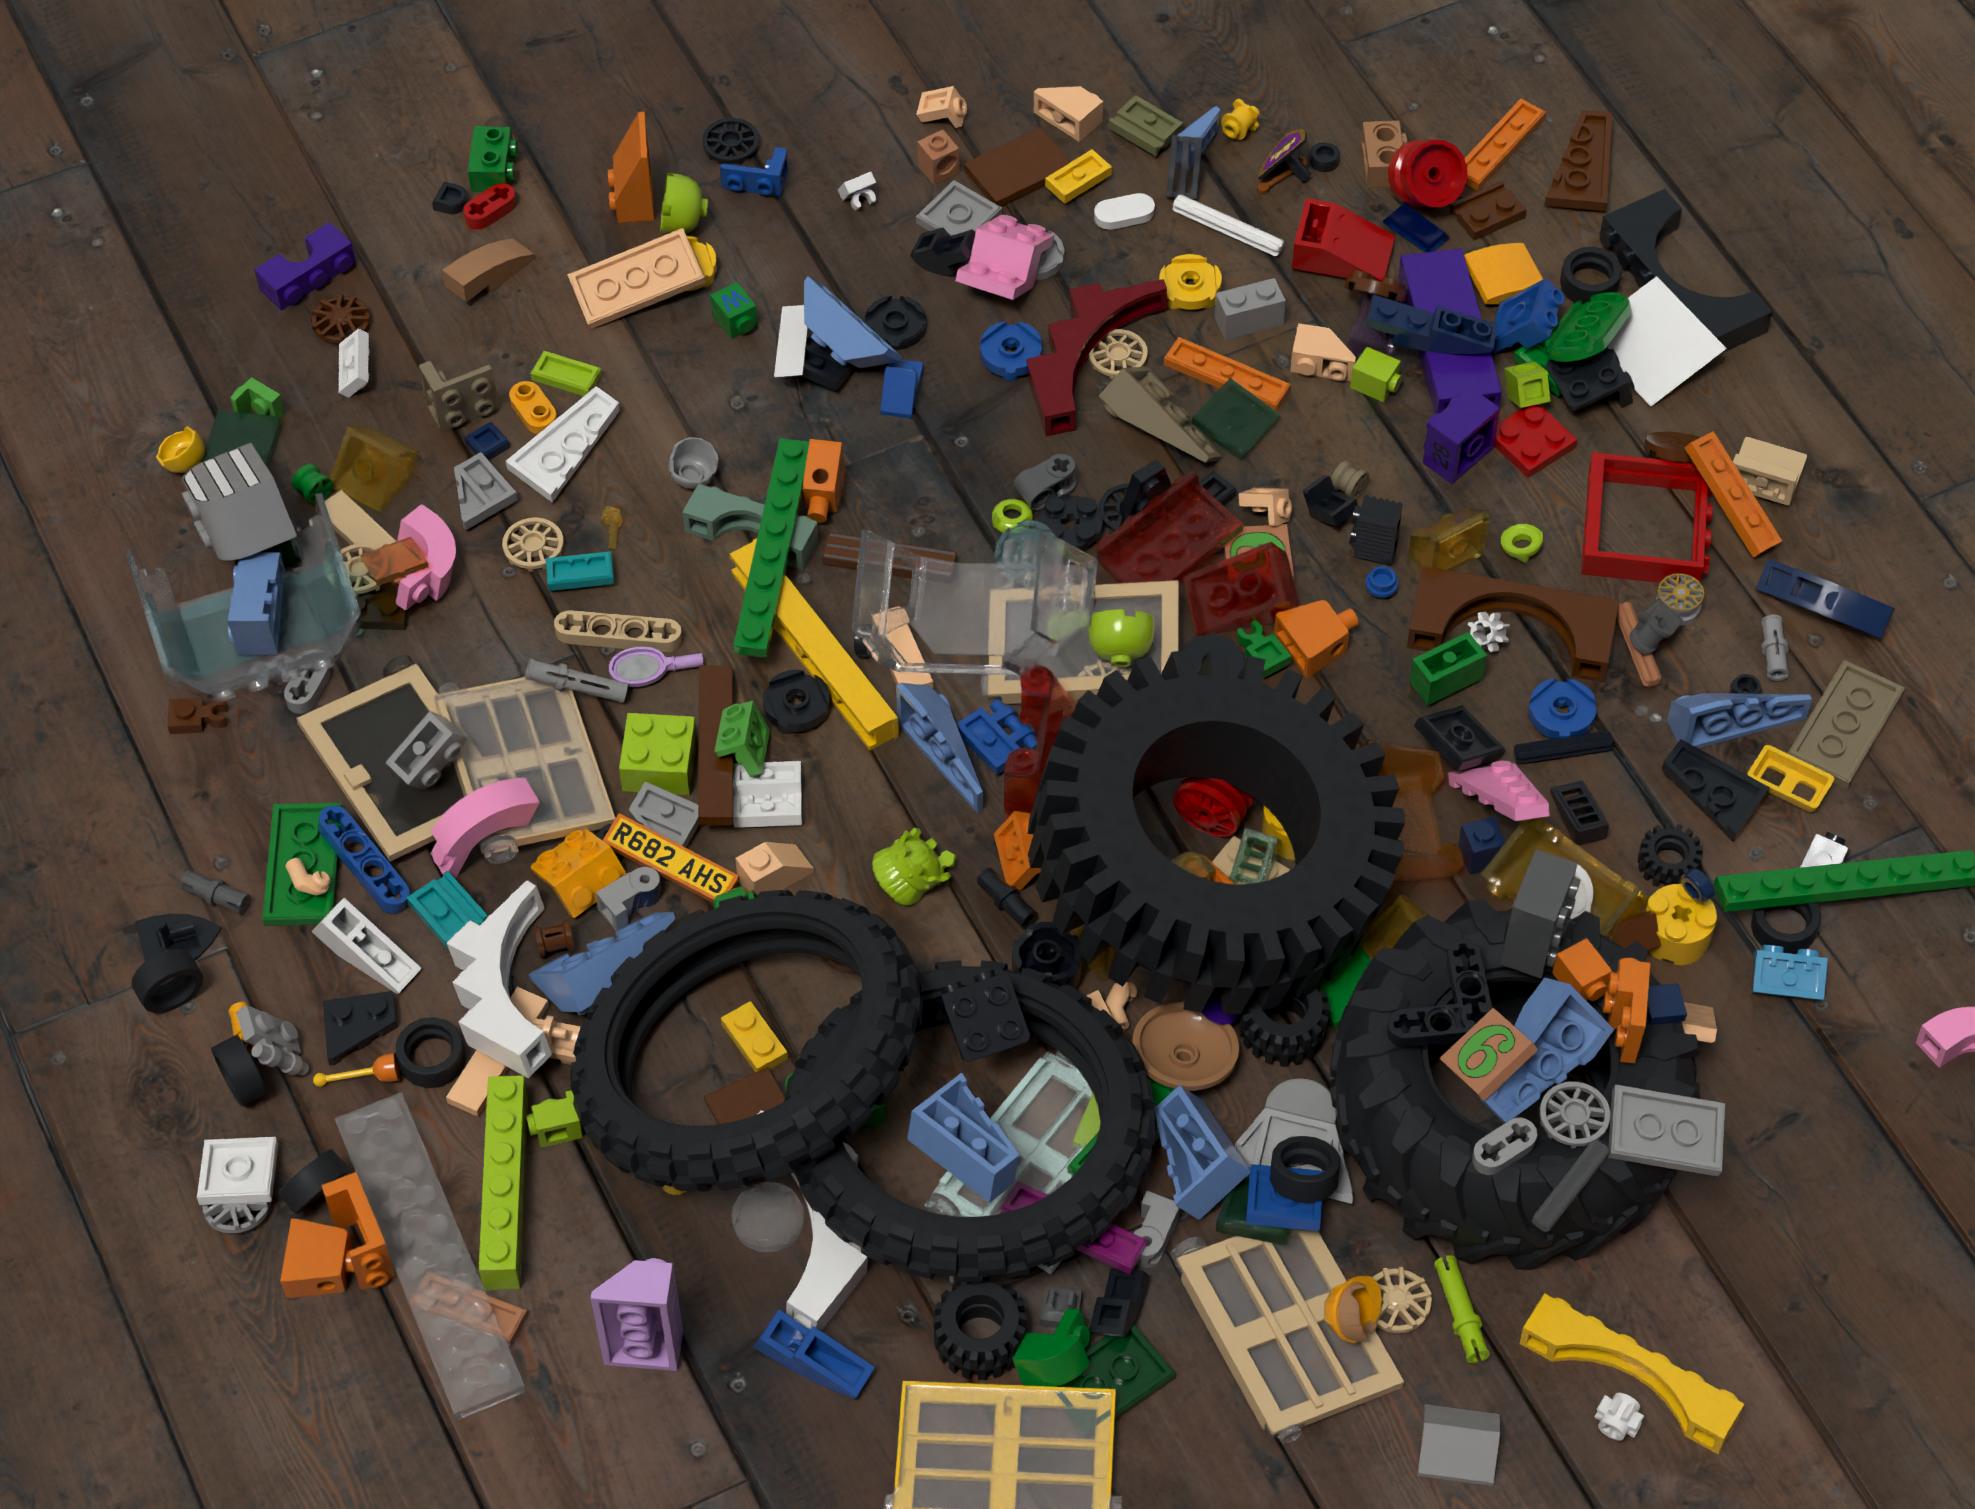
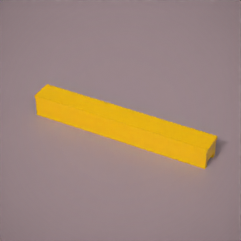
M757 538L752 540L753 542L730 553V559L737 566L731 569V573L745 591ZM785 575L774 629L809 674L814 678V674L826 683L830 701L869 751L892 738L899 737L898 717Z

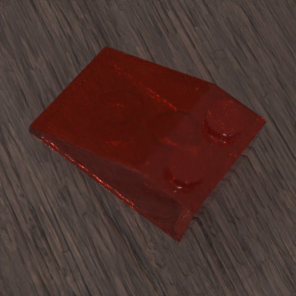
M1272 541L1183 576L1197 636L1235 631L1240 627L1242 629L1250 628L1251 622L1254 620L1258 621L1261 625L1271 624L1275 622L1276 613L1300 606L1287 553Z

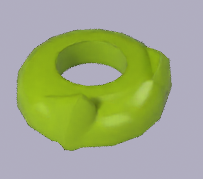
M1007 499L1001 501L994 507L992 512L993 527L1009 535L1027 532L1033 523V512L1021 500ZM1015 509L1021 515L1018 518L1010 519L1004 516V512Z
M1529 524L1511 526L1501 536V546L1504 552L1524 563H1527L1529 557L1535 555L1543 545L1542 531ZM1519 540H1528L1529 542H1531V544L1525 548H1517L1514 546V543Z

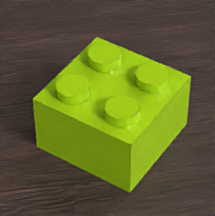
M627 713L619 765L622 792H639L644 782H648L675 795H690L697 746L695 717Z

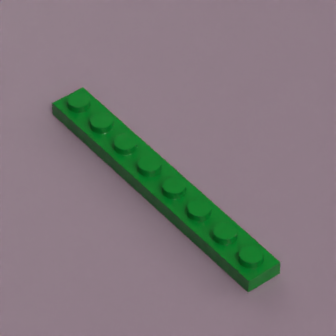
M779 438L733 644L734 654L767 658L803 493L802 488L809 441Z
M1973 850L1722 875L1716 876L1713 886L1724 912L1975 886V854Z

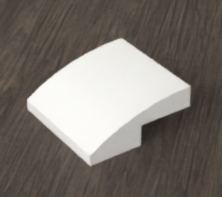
M801 761L764 762L762 774L751 777L743 765L733 763L734 828L802 825Z

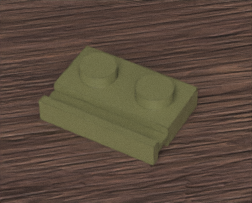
M1135 95L1117 112L1116 117L1108 120V129L1152 155L1157 156L1161 148H1165L1171 143L1172 135H1178L1183 131V122Z

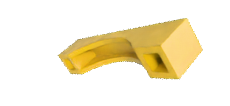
M1544 1293L1523 1327L1519 1344L1551 1362L1567 1360L1595 1362L1614 1367L1635 1377L1651 1388L1666 1403L1676 1417L1684 1436L1718 1455L1740 1419L1744 1403L1740 1402L1733 1393L1713 1387L1706 1383L1697 1373L1684 1371L1672 1364L1666 1356L1657 1352L1652 1353L1639 1346L1630 1336L1617 1334L1605 1327L1599 1319L1579 1313L1572 1309L1570 1304L1563 1299L1552 1298Z

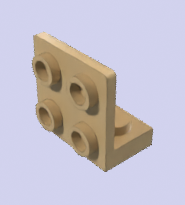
M1745 437L1740 452L1735 455L1733 463L1754 496L1790 506L1807 455L1754 438Z

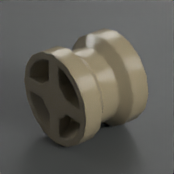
M1344 460L1338 465L1331 477L1334 490H1341L1345 492V495L1356 499L1364 490L1369 479V473L1363 469H1355L1353 463Z

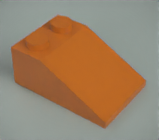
M638 112L613 155V169L608 170L609 188H614L615 191L609 192L610 211H616L618 223L654 220L652 172L645 112Z

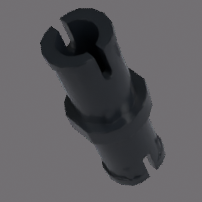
M991 867L986 868L979 874L977 884L995 900L994 905L1001 911L1005 910L1021 928H1027L1036 920L1037 912L1021 898L1020 892L1015 886L1006 883Z

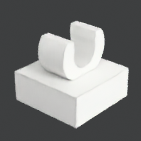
M868 172L844 182L838 189L842 201L851 198V206L857 211L862 207L859 202V196H865L870 205L876 201V196L871 190L876 181L872 172Z

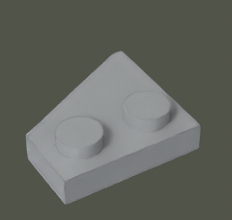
M481 452L454 467L461 519L465 530L518 500L517 492Z
M644 782L629 808V812L636 822L685 848L699 826L698 804L648 782Z

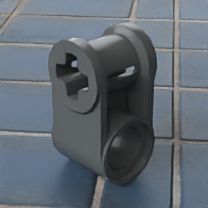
M1066 454L1053 455L1048 460L1022 471L1015 478L1013 486L1031 510L1039 511L1045 506V501L1052 496H1066L1075 490L1076 478L1073 475L1075 472V461Z
M1658 598L1639 617V622L1630 633V640L1638 651L1645 655H1651L1661 641L1667 640L1679 628L1683 620Z

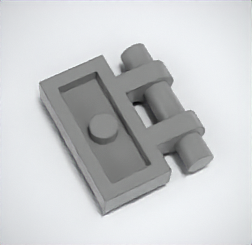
M248 1005L236 1012L244 1041L254 1045L252 1055L258 1058L261 1064L268 1067L278 1066L283 1073L288 1075L298 1074L304 1076L308 1072V1063L302 1061L301 1057L298 1056L301 1053L297 1040L298 1032L292 1023Z

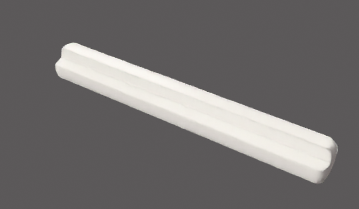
M1178 195L1174 200V212L1277 257L1284 248V241L1184 195Z

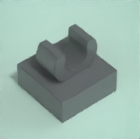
M1045 1286L1040 1326L1057 1328L1066 1309H1080L1082 1291Z

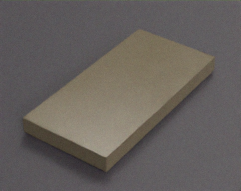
M1843 660L1787 754L1834 776V784L1848 789L1903 696L1905 687L1847 660Z

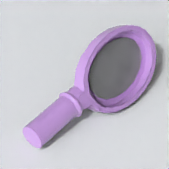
M641 646L628 648L616 654L610 661L609 673L613 680L626 682L628 687H641L657 682L667 671L694 668L704 664L702 653L665 657L657 649Z

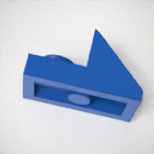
M900 360L899 362L891 363L890 367H886L880 409L881 415L912 419L924 371L923 362Z

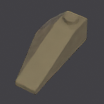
M1147 366L1123 368L1099 395L1105 402L1104 407L1111 415L1117 418L1120 417L1203 462L1218 461L1221 457L1199 428L1187 423L1190 415L1184 408H1179L1170 401L1174 397L1173 393Z

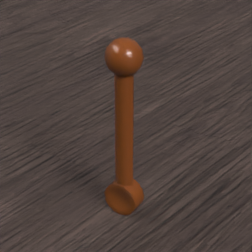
M1300 157L1299 161L1307 168L1309 164L1308 159ZM1288 168L1270 181L1258 183L1257 192L1261 195L1269 193L1270 187L1292 174L1293 171Z

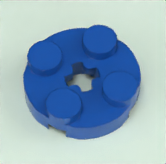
M1007 321L996 323L990 326L981 337L980 360L989 371L1002 376L1006 381H1015L1019 376L1027 374L1026 359L1043 355L1040 334L1036 329L1024 322L1017 321V325H1007ZM1016 346L1017 351L1008 352L1005 351V347L1014 348Z
M1556 678L1548 679L1540 683L1533 690L1528 719L1540 733L1553 739L1586 734L1594 724L1596 700L1592 691L1577 680L1567 678V682H1556ZM1558 705L1561 708L1565 705L1568 706V713L1556 711L1557 708L1555 706Z

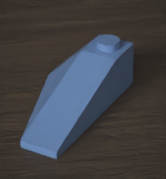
M898 684L896 686L898 725L976 813L982 812L983 791L951 713V706L944 695H938L930 685Z
M1701 693L1694 696L1685 695L1677 698L1675 701H1671L1667 722L1677 742L1682 739L1697 748L1805 720L1809 713L1812 698L1810 694Z
M656 912L618 929L615 932L617 938L608 937L586 944L587 952L578 953L571 957L565 954L531 972L529 976L533 983L562 1012H577L578 1015L587 1014L602 987L610 988L612 985L611 976L629 956L636 958L643 951V943L661 930L665 931L675 920L674 913Z
M1544 978L1523 1006L1514 1025L1537 1047L1538 1051L1485 1101L1481 1098L1480 1100L1502 1122H1508L1539 1100L1540 1094L1554 1083L1560 1084L1567 1079L1566 1074L1579 1064L1585 1065L1591 1061L1614 1029L1571 984Z

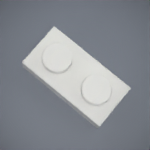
M359 328L339 344V393L348 398L359 389L364 388L369 380V333Z

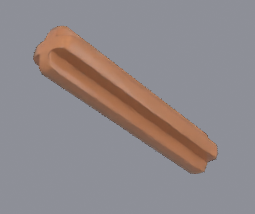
M1630 602L1619 603L1616 619L1641 681L1646 688L1658 686L1661 674L1653 655H1645L1638 651L1629 637L1639 622L1633 605Z

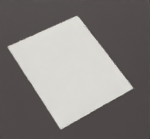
M1657 276L1628 298L1632 310L1631 315L1608 345L1609 349H1613L1616 352L1623 372L1627 371L1631 376L1635 386L1634 389L1650 406H1653L1727 349Z

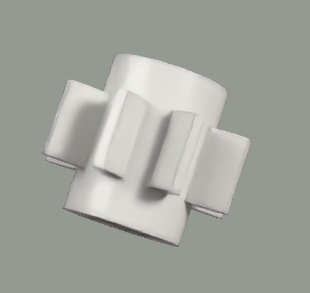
M1479 612L1478 621L1468 622L1469 627H1471L1470 634L1483 651L1488 646L1490 652L1499 651L1498 643L1509 641L1506 637V629L1510 625L1504 624L1499 620L1500 613H1492L1489 617L1487 612ZM1491 629V633L1486 635V631Z
M1616 1393L1613 1399L1605 1395L1594 1416L1600 1420L1598 1424L1600 1431L1614 1440H1623L1626 1434L1634 1438L1644 1418L1643 1414L1638 1413L1640 1404L1634 1398L1624 1393Z

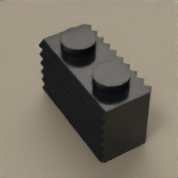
M1366 495L1364 496L1362 506H1355L1351 525L1355 526L1352 528L1349 545L1355 546L1353 557L1392 565L1399 540L1403 508L1401 502L1396 503L1394 500L1390 502L1388 499L1383 501L1382 498L1377 499L1375 496L1370 497Z

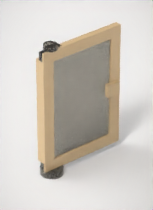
M408 655L398 656L387 663L382 672L383 679L297 718L299 727L389 861L435 841L436 839L431 832L434 825L450 807L464 798L453 761L448 762L440 771L441 776L437 782L430 787H426L425 790L408 785L385 763L429 711L438 714L434 699L440 698L417 663L415 664ZM468 738L466 745L471 761L482 759ZM494 779L479 782V786L481 788L486 785L498 782V780Z

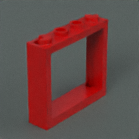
M1592 452L1588 471L1581 575L1660 583L1665 577L1672 574L1682 573L1690 575L1699 582L1701 581L1702 574L1708 575L1710 555H1704L1705 548L1709 549L1711 529H1706V523H1711L1713 504L1707 503V497H1712L1713 493L1695 464ZM1603 481L1694 491L1691 561L1598 551Z

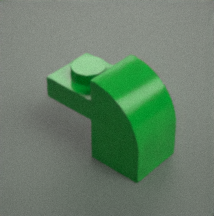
M1066 1309L1053 1334H1025L1013 1357V1362L1023 1386H1060L1074 1380L1087 1369L1090 1363L1084 1348L1089 1343L1090 1331L1084 1322L1080 1309Z

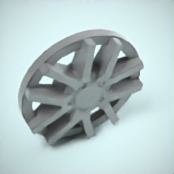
M1564 1082L1552 1087L1543 1097L1540 1106V1125L1544 1127L1550 1139L1554 1138L1560 1143L1570 1145L1571 1149L1576 1148V1146L1589 1145L1593 1140H1599L1607 1131L1610 1123V1108L1605 1097L1594 1087L1581 1082ZM1576 1089L1572 1099L1563 1092L1564 1090ZM1581 1091L1590 1094L1586 1102L1578 1099ZM1555 1095L1563 1104L1559 1105L1551 1100V1098ZM1594 1099H1597L1602 1108L1590 1106ZM1546 1107L1554 1113L1546 1116ZM1590 1117H1604V1121L1590 1119ZM1561 1121L1562 1124L1554 1129L1550 1125L1551 1123ZM1589 1129H1594L1598 1131L1595 1134L1590 1135ZM1575 1130H1581L1584 1138L1576 1139ZM1565 1131H1568L1569 1137L1563 1136L1561 1134Z
M271 1202L216 1203L210 1207L209 1205H202V1212L206 1222L213 1229L223 1233H241L254 1228L265 1219L270 1210ZM261 1210L258 1213V1215L255 1218H253L250 1211ZM246 1216L248 1222L239 1224L237 1219ZM233 1219L234 1226L223 1225L227 1220Z

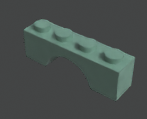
M698 483L682 512L684 531L711 541H715L722 535L736 530H749L758 533L765 505L752 501L745 496L739 497L724 492L717 487H708ZM797 516L787 562L788 566L804 570L819 542L817 521L811 520L807 516Z

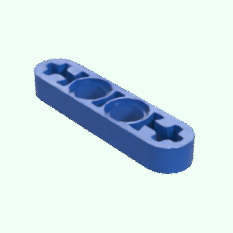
M340 806L324 808L319 815L318 830L373 900L383 911L388 913H399L406 909L408 905L406 897L409 896V887L348 811ZM331 819L333 822L340 821V830L334 823L328 825V820ZM356 841L363 846V850L351 853L344 846L348 842ZM369 866H378L382 869L383 874L379 877H370L365 874L364 869ZM388 890L393 895L400 894V898L398 900L394 897L387 898Z

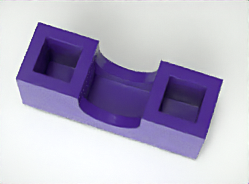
M330 222L305 237L309 255L307 260L294 263L287 261L281 254H278L254 269L259 290L281 311L356 264L352 243Z

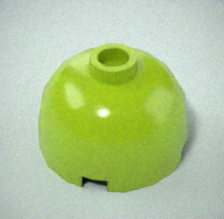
M666 173L665 193L661 212V234H669L681 228L684 229L685 234L689 233L697 227L700 217H706L708 199L702 198L700 186L690 177Z
M1115 609L1097 612L1091 615V619L1088 618L1089 644L1098 656L1111 661L1112 666H1130L1131 661L1143 657L1152 645L1154 617L1151 614L1135 611V617L1125 616V609Z

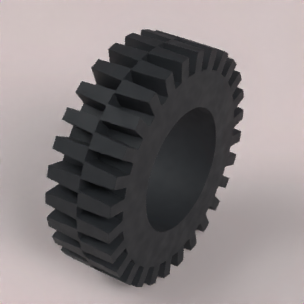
M1188 650L1171 652L1162 673H1160L1150 656L1135 661L1127 680L1118 670L1105 676L1097 695L1088 690L1077 701L1072 717L1066 716L1062 722L1046 762L1028 824L1027 834H1033L1028 851L1030 868H1041L1036 886L1042 903L1058 899L1052 922L1062 935L1084 925L1077 952L1090 964L1110 946L1114 948L1115 954L1108 978L1122 987L1138 965L1151 971L1144 997L1160 1004L1174 980L1184 982L1183 1010L1199 1013L1202 1012L1215 987H1219L1223 1014H1241L1253 992H1255L1262 1011L1279 1007L1289 988L1299 1000L1314 991L1322 975L1328 981L1334 978L1342 970L1349 955L1354 957L1362 945L1396 876L1394 873L1402 858L1404 843L1398 841L1405 825L1404 808L1392 807L1400 789L1395 774L1378 776L1386 755L1378 742L1356 748L1364 723L1352 712L1330 726L1328 720L1336 697L1322 687L1306 705L1295 700L1303 675L1288 668L1276 689L1262 685L1261 680L1266 660L1254 656H1248L1237 678L1228 677L1227 651L1209 650L1198 675L1195 674ZM1195 777L1226 781L1228 784L1247 792L1259 800L1274 814L1289 837L1294 851L1296 866L1279 877L1253 884H1226L1196 876L1174 864L1154 846L1138 820L1133 798L1143 790L1171 779Z

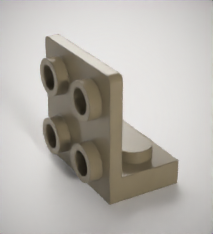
M431 361L419 365L425 404L441 432L458 427L480 416H486L499 409L494 372L490 365L448 381L442 371H436Z

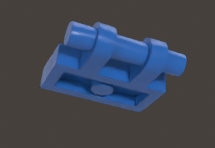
M1000 699L995 700L991 704L990 709L994 712L992 715H989L981 707L956 723L961 738L996 775L1023 759V750L1020 746H1026L1032 753L1037 752L1042 746V743L1036 738V732L1029 725H1024L1017 718V712L1010 705L1006 706ZM1001 726L1008 727L1013 733L1008 735Z

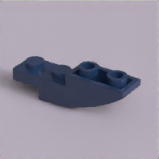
M1374 294L1369 303L1365 322L1366 327L1392 334L1391 343L1422 351L1446 354L1492 352L1498 324L1437 306L1435 312L1431 313Z
M1769 558L1756 586V589L1880 639L1883 638L1895 608Z

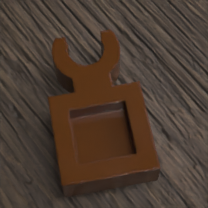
M203 697L169 699L167 725L169 733H201L204 730V724H210L215 728L226 727L227 720L225 715H216L219 712H228L226 701L215 700L205 705Z

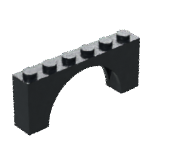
M1666 189L1603 216L1600 239L1603 245L1610 248L1618 258L1620 265L1628 269L1640 288L1657 276L1727 348L1720 354L1768 332L1772 311L1755 291L1734 297L1707 296L1678 284L1662 268L1656 254V248L1665 237L1678 230L1682 208Z

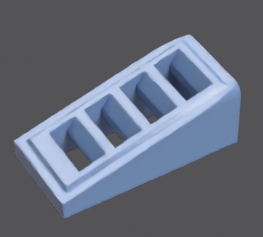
M1217 106L1213 107L1177 136L1203 138L1202 155L1219 131L1221 109ZM1178 143L1176 161L1182 164L1183 143ZM1190 144L1187 169H1191L1194 165L1196 144Z

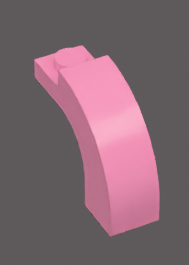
M421 504L401 520L397 541L401 546L416 555L422 563L399 581L396 604L404 610L409 609L416 602H422L427 595L436 601L443 596L451 581L456 554L455 540L447 524L432 510Z
M526 778L506 779L481 787L459 800L441 816L431 830L437 842L430 854L442 874L448 870L454 878L457 877L471 850L486 836L505 828L528 826L540 801Z
M1961 1007L1945 1011L1921 1026L1916 1044L1939 1068L1961 1054L1975 1052V1007Z

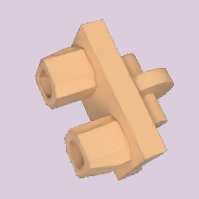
M548 1015L545 1020L524 1016L526 1020L544 1031L552 1053L549 1058L559 1059L561 1063L569 1065L576 1062L573 1051L581 1026L559 1023L555 1016Z

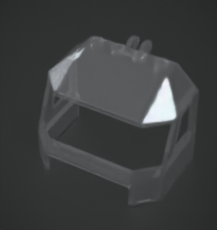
M862 530L851 630L867 646L870 654L878 664L897 672L1021 676L1028 673L1043 657L1057 658L1091 626L1098 559L1048 532H1040L1037 564L1035 563L1037 543L1034 539L1024 540L1021 563H1016L1018 543L1015 539L1005 540L1002 562L995 564L957 563L922 557L869 530ZM894 558L912 567L910 600L908 606L888 610ZM910 623L936 655L1002 656V665L908 663L886 637V634Z

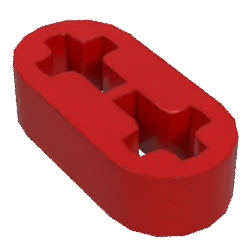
M499 183L468 201L463 208L467 226L476 230L484 229L511 212L516 206L513 187L509 184Z

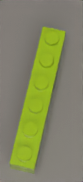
M524 1076L488 1077L479 1274L483 1290L520 1289L527 1138L526 1115L528 1114V1093Z

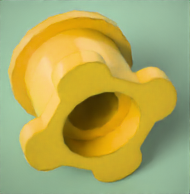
M1236 99L1233 102L1235 109L1222 117L1221 125L1223 132L1228 137L1242 140L1247 135L1248 129L1255 131L1259 127L1257 117L1260 113L1255 106H1249L1243 100Z

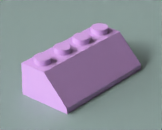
M656 1258L647 1259L646 1261L635 1260L591 1292V1303L603 1363L609 1366L677 1371L683 1326L673 1263H666Z

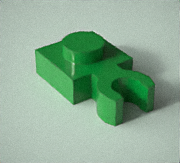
M1254 620L1251 622V630L1254 634H1246L1241 627L1237 629V640L1242 646L1246 647V658L1250 655L1266 660L1263 678L1291 664L1292 656L1273 633L1264 637L1262 635V626L1258 621Z

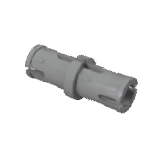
M1774 614L1762 618L1764 642L1761 647L1762 654L1766 656L1768 679L1781 681L1786 679L1789 674L1786 654L1789 649L1788 642L1784 639L1783 618Z

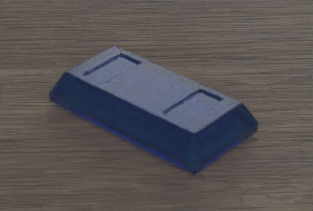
M1405 203L1383 220L1384 224L1425 253L1434 252L1449 239L1445 231Z

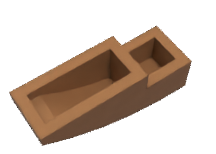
M513 238L484 245L462 256L442 270L445 287L465 302H468L483 289L490 293L535 259V254Z

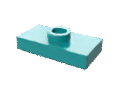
M611 551L546 558L549 591L614 584Z

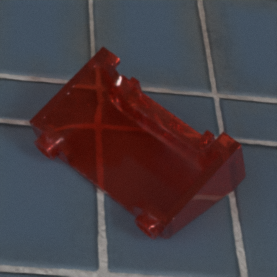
M1022 663L1020 674V721L1024 724L1028 722L1032 725L1036 732L1037 745L1036 749L1022 748L1014 750L1007 757L1004 770V820H1007L1014 811L1031 813L1035 802L1034 798L1058 730L1066 716L1072 717L1076 707V702L1052 671L1042 665Z

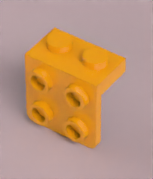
M588 829L571 832L561 844L552 850H547L540 854L537 861L531 865L534 874L553 888L564 908L573 918L597 902V891L627 874L612 848Z

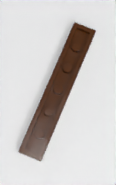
M699 665L698 825H733V753L718 757L714 751L722 711L732 705V666Z

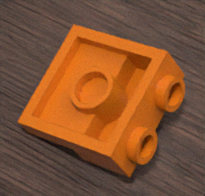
M1634 958L1620 959L1617 973L1610 972L1608 991H1605L1602 1009L1603 1013L1609 1014L1608 1023L1610 1026L1616 1029L1615 1047H1621L1620 1062L1635 1064L1646 1027L1650 963L1641 962Z

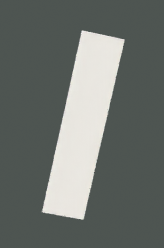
M804 305L782 307L774 377L803 374L808 328L804 324Z

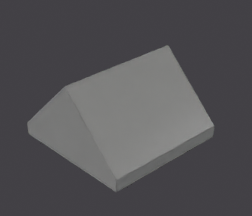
M1425 1404L1417 1476L1493 1486L1500 1439V1414Z

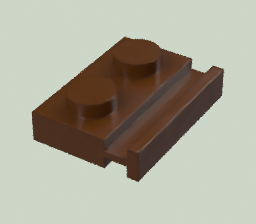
M1500 181L1451 203L1449 212L1456 215L1458 223L1475 241L1524 219L1527 209L1510 190H1506L1504 182Z

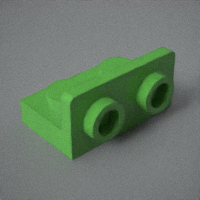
M754 701L733 704L722 711L714 750L718 757L734 753L738 764L744 766L750 777L762 774L770 728Z

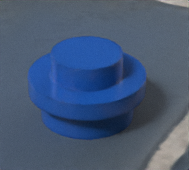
M1385 566L1374 568L1367 575L1365 582L1368 592L1379 598L1392 596L1397 591L1399 584L1395 572Z

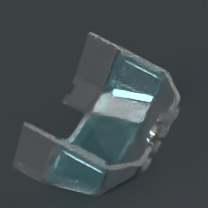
M322 493L315 494L316 516L308 519L310 526L303 530L301 526L294 527L297 535L294 541L303 566L285 571L278 655H238L234 642H229L227 620L234 587L176 604L164 567L154 569L155 574H147L145 568H137L132 549L125 551L137 594L168 685L207 700L216 698L217 702L234 698L236 691L249 688L250 692L264 689L269 686V681L281 678L282 682L297 679L302 676V671L314 668L315 672L327 670L334 666V661L341 658L361 626V611Z

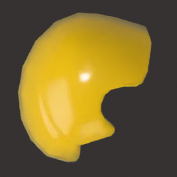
M187 426L184 428V431L176 432L164 439L159 446L156 458L169 472L187 473L203 460L205 454L204 442L196 430L194 431Z

